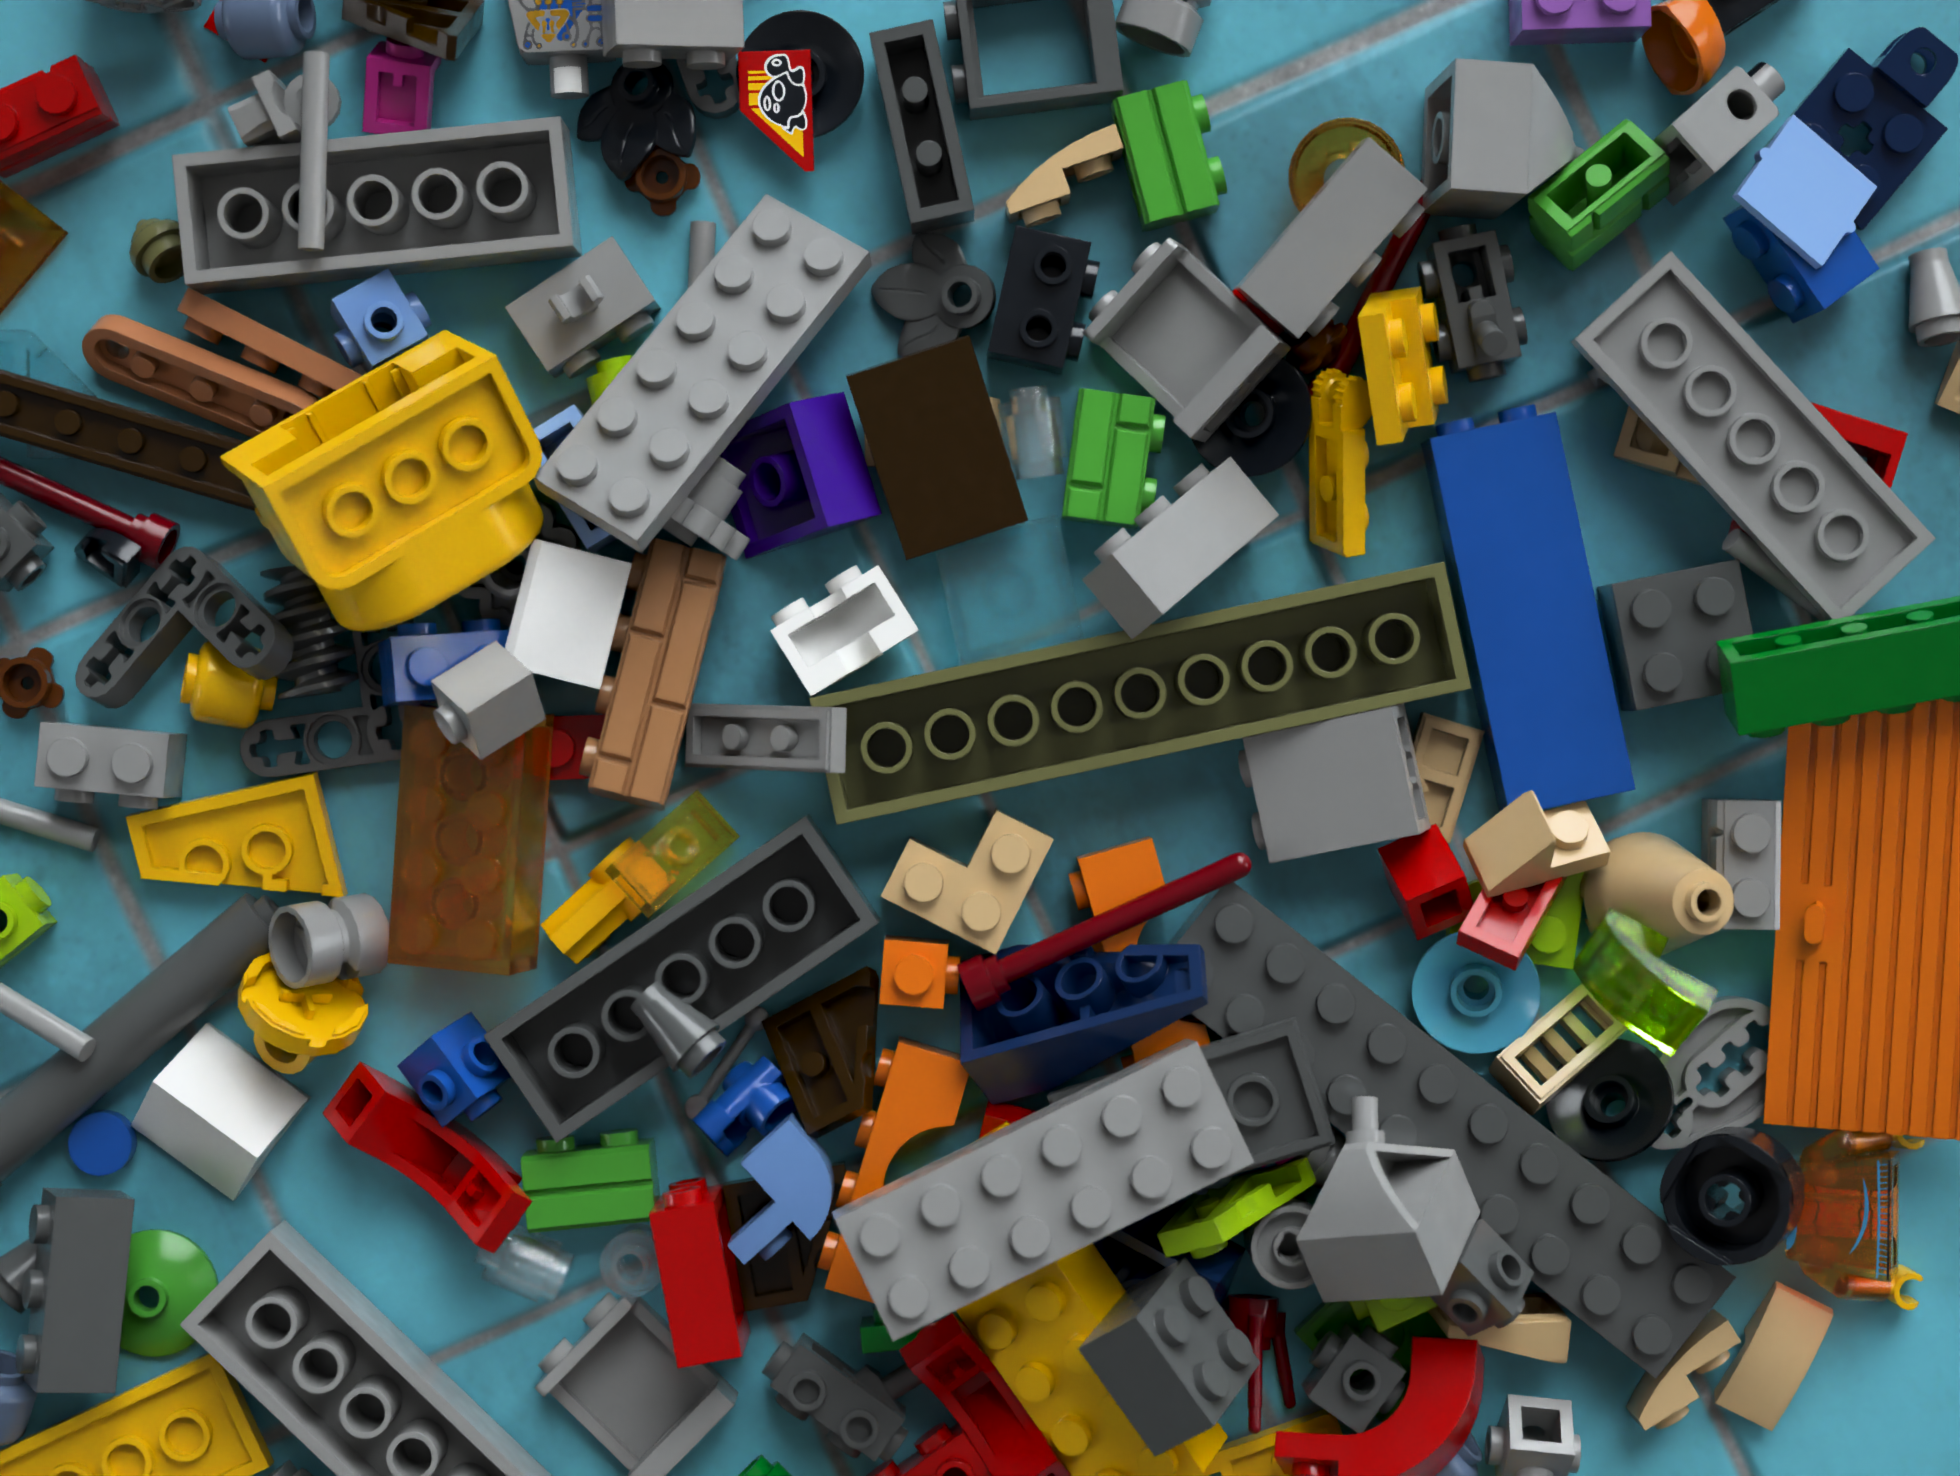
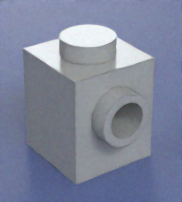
M497 641L492 642L431 680L439 708L433 711L434 719L439 729L452 744H457L461 741L481 760L546 719L533 673Z

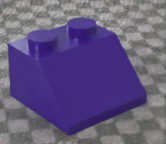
M844 392L789 402L748 420L720 455L721 458L747 475L738 488L743 493L731 510L736 529L751 539L744 550L746 559L840 531L882 514Z

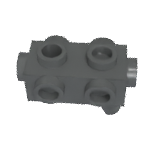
M1476 224L1459 225L1438 232L1439 241L1432 243L1425 250L1427 261L1418 262L1417 264L1419 285L1422 286L1423 298L1425 300L1436 299L1440 323H1438L1439 341L1432 342L1435 358L1438 363L1449 361L1451 374L1467 371L1469 383L1507 375L1505 363L1513 362L1521 357L1520 346L1527 344L1528 340L1523 312L1520 307L1512 308L1507 283L1514 281V265L1510 249L1507 244H1498L1496 230L1477 233ZM1465 264L1471 268L1473 272L1471 285L1466 287L1460 286L1454 281L1452 270L1455 265Z
M804 1332L793 1347L783 1341L761 1372L772 1380L770 1387L778 1392L775 1400L787 1412L803 1421H806L809 1415L830 1429L827 1438L847 1455L858 1458L862 1452L874 1462L879 1457L886 1463L896 1453L908 1434V1430L901 1426L905 1421L906 1406L896 1399L923 1383L908 1368L906 1363L884 1377L881 1376L879 1371L868 1364L859 1371H856Z

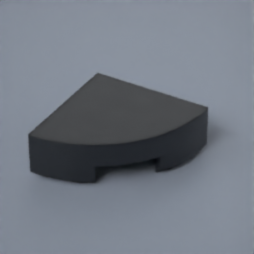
M93 528L74 549L77 557L120 587L127 588L140 573L139 558L141 546L114 531L104 528Z

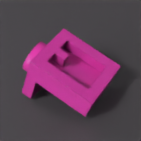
M389 37L386 38V41L378 42L366 58L362 132L386 134L431 129L435 71L441 64V58Z

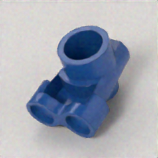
M762 1056L753 1065L749 1061H743L736 1065L723 1081L722 1089L725 1092L715 1101L712 1099L692 1121L706 1138L728 1157L747 1138L746 1133L752 1127L761 1135L766 1136L792 1112L794 1114L796 1105L782 1072L765 1056Z

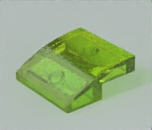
M1609 908L1575 956L1573 970L1592 996L1616 1020L1648 1044L1672 1057L1709 1013L1719 990L1659 960L1668 942V937Z

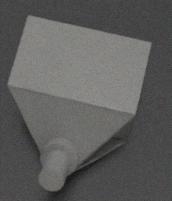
M1455 58L1425 88L1421 179L1422 184L1428 189L1423 194L1422 206L1425 208L1423 213L1435 216L1495 220L1552 174L1560 172L1585 152L1584 149L1575 145L1573 132L1566 115L1534 64Z
M1373 1096L1352 1097V1130L1345 1133L1346 1144H1344L1296 1239L1322 1301L1326 1303L1443 1295L1480 1214V1209L1455 1149L1386 1144L1385 1132L1378 1130V1098Z

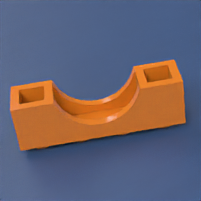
M1150 836L1077 856L1076 860L1079 871L1068 874L1078 911L1090 907L1093 917L1165 885L1153 839ZM1147 921L1097 943L1092 948L1095 952H1121L1128 945L1137 944L1141 931ZM1185 1016L1131 1045L1132 1055L1120 1058L1123 1069L1185 1038L1197 1041L1199 1046L1210 1043L1206 1025L1194 1017Z
M899 1036L895 1051L883 1047L874 1076V1085L883 1087V1093L877 1112L870 1111L862 1116L854 1146L864 1148L865 1153L859 1173L846 1169L835 1207L840 1208L885 1186V1174L893 1156L909 1139L926 1130L954 1126L969 1074L961 1065V1054ZM828 1231L817 1268L829 1271L824 1289L874 1303L841 1232L838 1234Z

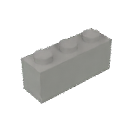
M1370 137L1363 139L1235 289L1292 339H1299L1305 331L1315 337L1339 310V307L1331 300L1349 281L1357 288L1380 263L1382 258L1374 251L1388 234L1392 232L1398 238L1402 237L1421 216L1425 208L1417 201L1428 188Z
M1231 456L1212 472H1209L1201 463L1173 487L1180 496L1178 500L1170 504L1165 496L1162 495L1134 519L1141 529L1139 532L1131 537L1123 527L1094 552L1102 563L1086 575L1082 581L1131 639H1134L1279 516L1277 511Z

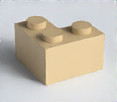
M995 809L968 864L910 837L880 897L996 955L1054 839L1052 836L998 809Z

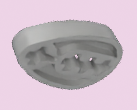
M1739 996L1712 998L1693 1008L1669 1032L1654 1054L1664 1064L1671 1077L1674 1088V1105L1679 1104L1684 1098L1686 1100L1671 1116L1670 1120L1675 1128L1669 1134L1663 1132L1651 1147L1659 1150L1684 1148L1712 1131L1724 1127H1745L1764 1115L1768 1048L1765 1051L1754 1046L1748 1048L1741 1056L1746 1064L1745 1068L1740 1072L1731 1067L1725 1068L1718 1076V1080L1723 1086L1716 1093L1708 1088L1698 1091L1696 1086L1702 1080L1700 1073L1697 1071L1702 1064L1717 1068L1724 1063L1726 1056L1721 1049L1725 1044L1729 1043L1739 1048L1748 1042L1750 1035L1745 1028L1749 1023L1753 1022L1762 1027L1769 1024L1770 1008L1768 1006ZM1768 1031L1767 1034L1765 1035L1767 1041H1768V1037H1769V1031Z

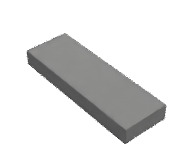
M691 703L686 723L685 767L845 773L847 707Z

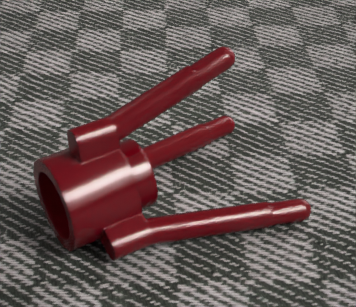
M1229 1294L1227 1309L1223 1310L1234 1326L1246 1335L1251 1343L1253 1353L1261 1362L1248 1379V1430L1252 1434H1257L1261 1430L1262 1351L1270 1350L1271 1338L1284 1405L1288 1409H1293L1296 1405L1294 1382L1285 1336L1286 1312L1278 1311L1279 1298L1275 1296Z

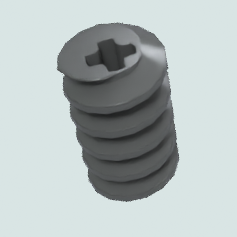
M296 566L261 571L260 576L280 581L279 585L266 591L263 594V598L267 603L284 607V610L273 616L289 631L293 638L294 649L291 661L275 678L294 682L295 686L279 694L278 700L342 691L341 688L358 680L357 672L338 668V663L354 655L355 649L351 646L335 643L334 637L349 629L341 626L335 618H331V610L315 581Z

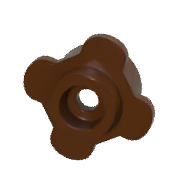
M656 145L642 166L624 183L629 191L640 192L650 202L651 210L654 214L665 217L672 215L676 211V202L687 190H694L699 186L701 175L696 165L685 164L679 156L668 153ZM660 172L668 174V181L664 184H660L656 180Z
M1331 319L1315 337L1311 336L1307 331L1299 339H1292L1286 334L1284 341L1292 347L1287 354L1286 360L1293 366L1299 365V370L1304 375L1326 367L1338 355L1342 345L1341 341L1345 338L1348 328L1343 323L1334 325V320Z
M35 647L25 657L0 659V697L3 700L2 709L7 716L21 719L26 717L29 710L41 706L56 708L62 703L65 691L55 681L51 669L54 657L47 649ZM26 677L32 678L34 682L33 687L30 689H26L23 686V680Z

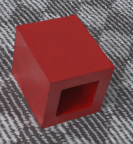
M1437 824L1431 825L1430 829L1421 834L1399 838L1392 843L1377 848L1389 888L1417 941L1465 920L1473 906L1467 879Z

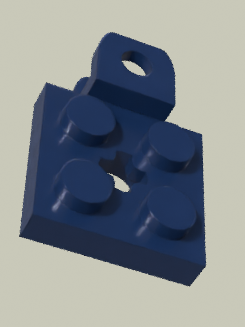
M1925 27L1915 28L1897 37L1884 49L1872 65L1868 64L1850 48L1845 49L1790 115L1794 114L1877 186L1853 221L1857 230H1863L1948 130L1946 126L1924 108L1928 107L1953 76L1958 64V55ZM1913 53L1919 55L1924 61L1925 67L1922 74L1915 72L1911 67L1910 61ZM1862 123L1869 130L1865 138L1870 144L1869 150L1866 154L1854 151L1849 156L1844 155L1840 151L1845 141L1838 133L1840 128L1844 124L1855 128ZM1774 136L1769 140V142L1764 146V148H1767V146L1772 141Z

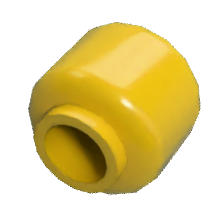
M207 641L201 646L198 654L188 652L180 703L190 704L191 716L198 722L247 729L257 720L260 709L272 711L278 679L275 677L267 680L256 679L231 664Z

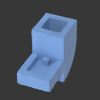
M792 1112L747 1152L740 1163L772 1198L770 1202L731 1236L727 1244L728 1248L744 1265L757 1253L766 1261L780 1250L793 1236V1233L787 1228L792 1222L811 1240L821 1229L829 1213L834 1194V1173L831 1161L823 1146L816 1138L807 1135L804 1125Z

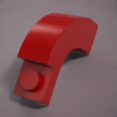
M361 1061L322 1112L347 1144L383 1161L418 1184L447 1210L476 1246L493 1254L508 1234L518 1225L522 1215L533 1202L518 1185L522 1180L520 1175L480 1138L456 1120L442 1128L416 1092Z
M950 1313L940 1321L925 1326L915 1339L899 1349L908 1368L938 1397L961 1426L992 1476H1071L1066 1466L1024 1409L964 1322L961 1323L953 1313Z
M1413 1337L1409 1384L1404 1399L1396 1411L1375 1428L1357 1434L1337 1435L1276 1431L1274 1458L1283 1473L1291 1476H1435L1461 1449L1478 1415L1482 1398L1485 1362L1478 1340Z

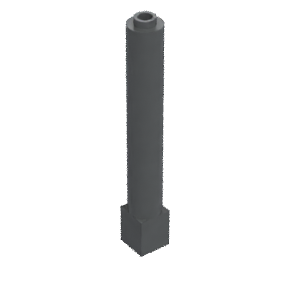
M245 893L82 1030V1032L96 1040L95 1050L87 1060L81 1062L60 1049L0 1099V1186L3 1185L2 1181L242 980L245 971L253 959L270 952L268 946L269 926L273 914L279 908L272 899L263 895L257 900L252 895Z

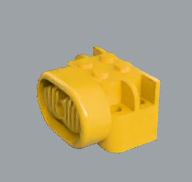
M445 329L220 456L225 468L243 481L256 505V515L261 524L271 532L282 554L290 563L315 581L336 621L344 628L353 631L384 629L425 613L515 559L532 544L543 526V511L529 485V482L536 476L541 466L542 450L528 417L497 355Z

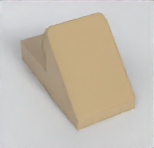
M1533 790L1525 792L1465 838L1463 848L1487 898L1606 866L1611 852L1586 801L1543 811Z

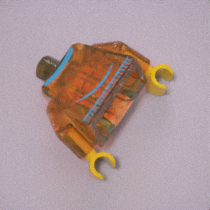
M1834 1130L1805 1146L1800 1155V1161H1796L1805 1176L1804 1206L1796 1227L1785 1239L1786 1258L1798 1261L1805 1276L1837 1298L1883 1302L1888 1299L1903 1309L1914 1310L1918 1306L1919 1301L1910 1296L1901 1295L1900 1288L1905 1281L1911 1279L1923 1281V1277L1904 1265H1898L1900 1151L1889 1149L1892 1146L1894 1148L1917 1150L1923 1147L1925 1139L1912 1138L1905 1140L1903 1135Z

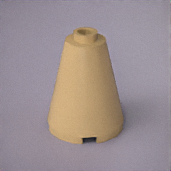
M1652 832L1631 833L1606 842L1611 851L1608 864L1585 871L1580 882V898L1584 899L1588 918L1585 919L1589 932L1606 949L1628 958L1651 959L1663 956L1715 933L1726 925L1734 908L1732 888L1720 873L1674 840Z

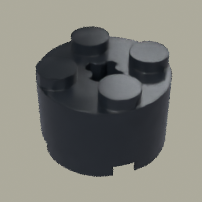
M1724 1127L1712 1131L1681 1149L1672 1158L1663 1174L1660 1185V1201L1668 1222L1666 1225L1677 1244L1687 1253L1701 1261L1713 1265L1743 1264L1754 1261L1766 1255L1783 1242L1796 1227L1804 1206L1805 1176L1790 1152L1779 1141L1764 1132L1746 1127ZM1731 1183L1739 1187L1738 1197L1743 1201L1735 1208H1731L1725 1203L1728 1198V1192L1724 1188Z

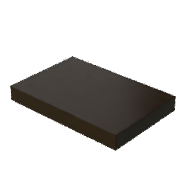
M969 335L846 375L906 560L1028 521Z

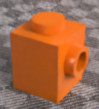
M886 935L883 948L879 1004L944 1009L945 994L958 995L959 971L957 964L960 963L961 956L948 955L949 940Z

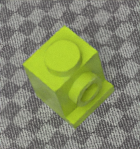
M18 873L2 875L0 877V910L6 914L8 920L6 928L0 932V968L57 923L56 919L47 910L52 905L47 893L31 877L26 876L22 879Z

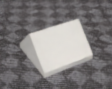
M534 539L530 546L505 649L532 673L600 690L632 563Z
M208 1022L154 1079L131 1126L234 1201L311 1097Z

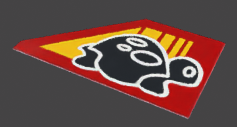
M811 49L739 52L740 112L805 172L814 171Z

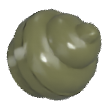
M142 219L137 223L136 230L131 239L129 254L133 266L141 275L150 277L156 283H169L184 275L179 223L175 220Z

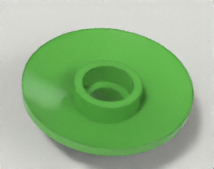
M148 1229L131 1234L120 1347L124 1350L141 1356L160 1357L182 1351L196 1341L180 1324L218 1285V1278L207 1254L191 1239L182 1234L163 1229ZM142 1286H151L158 1292L159 1303L157 1307L149 1308L141 1303L139 1292Z

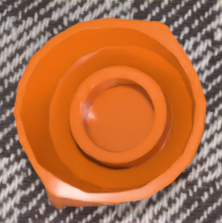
M1668 0L1651 6L1652 26L1641 37L1650 65L1672 95H1690L1697 92L1716 74L1725 56L1726 43L1720 22L1707 0Z

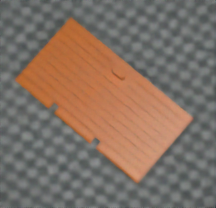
M1937 699L1916 703L1912 710L1899 714H1884L1872 711L1851 715L1850 719L1845 723L1834 726H1819L1807 723L1788 727L1781 832L1780 930H1775L1763 1124L1960 1141V702Z

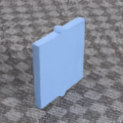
M1793 114L1786 119L1767 148L1765 147L1755 152L1754 160L1756 163L1732 198L1812 267L1818 269L1824 265L1842 237L1855 231L1856 225L1853 221L1877 186Z

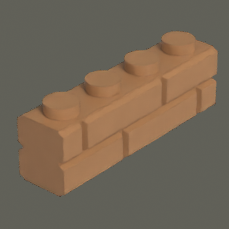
M654 538L650 542L647 555L635 552L627 582V589L637 592L632 615L619 614L611 644V651L622 653L616 677L603 676L595 707L596 713L606 715L600 739L587 738L579 769L580 775L590 777L588 783L589 793L650 809L665 810L726 569V557L722 554L694 547L689 548L682 544Z

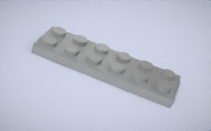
M765 194L533 478L537 489L642 553L872 266L869 251L772 196Z
M1672 251L1663 256L1571 341L1575 348L1826 620L1852 616L1936 539Z

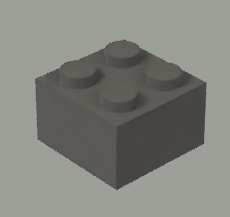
M1739 559L1597 587L1621 711H1638L1722 694L1716 641L1753 634Z
M1186 1257L1128 1288L1078 1348L1154 1456L1214 1427L1261 1363L1253 1353L1251 1343L1246 1335L1234 1326L1215 1299L1214 1292L1209 1283L1197 1274Z

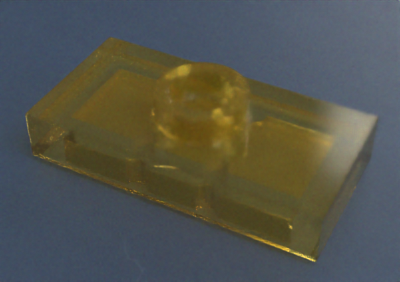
M696 790L618 857L605 872L647 918H650L740 836L706 798Z

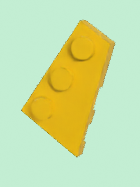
M318 771L158 807V809L135 812L126 816L141 879L214 886L227 884L262 888V890L287 892L288 890L321 893V896L342 897L348 894Z

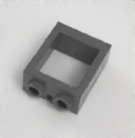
M953 0L943 2L947 40L960 39L963 64L951 65L955 104L968 103L970 121L1112 103V100L1122 96L1124 91L1113 0H1083L1093 82L984 95L973 8L1038 0Z

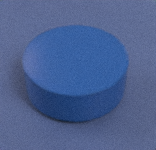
M98 1110L82 1117L72 1127L68 1138V1150L72 1161L85 1173L95 1176L109 1175L122 1169L131 1161L137 1148V1135L135 1129L131 1126L132 1123L124 1115L113 1110Z

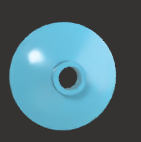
M1458 932L1450 934L1433 944L1422 956L1415 969L1411 995L1416 1016L1423 1028L1435 1040L1448 1048L1470 1054L1490 1053L1509 1046L1519 1036L1521 1038L1535 1020L1541 999L1540 980L1535 965L1528 954L1525 953L1516 971L1457 945ZM1471 976H1480L1487 981L1488 987L1481 993H1471L1465 988L1464 982Z

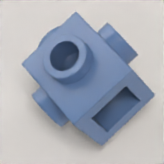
M389 269L380 272L331 300L330 315L340 331L333 334V338L351 368L361 364L365 372L368 373L428 339V333L425 328L431 326V320L426 309L413 291L406 295L403 294ZM384 327L390 332H379L375 328Z

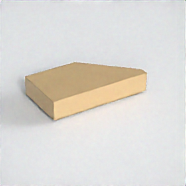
M1420 713L1412 742L1430 825L1437 824L1446 842L1450 844L1484 731L1427 713Z

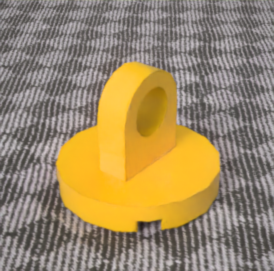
M270 952L253 959L245 971L238 988V1009L247 1026L254 1031L253 1040L256 1051L272 1069L284 1074L298 1073L317 1056L336 1054L352 1045L362 1030L368 1016V1003L365 1004L362 998L364 988L358 978L347 980L336 978L333 982L293 989L286 986L277 975L271 961Z

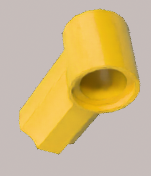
M631 837L627 838L608 854L588 874L590 879L540 924L549 939L576 965L598 949L627 919L632 922L673 884Z

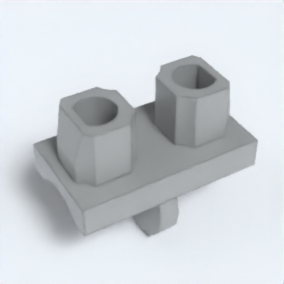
M270 70L251 77L258 93L227 107L243 143L248 147L301 142L303 74L290 81L288 86ZM329 80L328 126L334 123L340 114L342 103L340 93L331 80Z

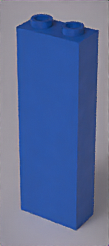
M1531 404L1498 412L1499 424L1475 428L1473 417L1436 425L1437 437L1429 438L1421 443L1481 730L1484 731L1483 739L1499 812L1523 793L1531 790L1535 793L1542 809L1636 790L1556 411L1537 415L1536 405Z

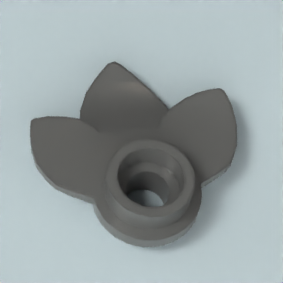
M916 234L912 243L913 263L899 264L887 269L871 287L872 296L882 309L895 318L905 320L898 342L897 353L900 356L959 338L963 329L975 328L984 323L995 307L996 290L991 278L983 270L968 265L960 245L943 234ZM962 285H969L972 291L969 303L963 307H956L953 300L956 289Z

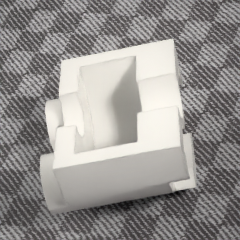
M855 565L825 584L830 596L809 607L802 597L771 616L776 627L770 630L811 697L856 672L883 655L888 649L919 631L879 565L864 574Z

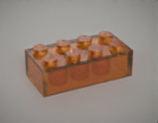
M438 704L404 705L387 963L506 976L537 969L554 714L544 713L546 718L544 721L481 760L461 741L457 744H452L443 735L433 715V711L439 708Z

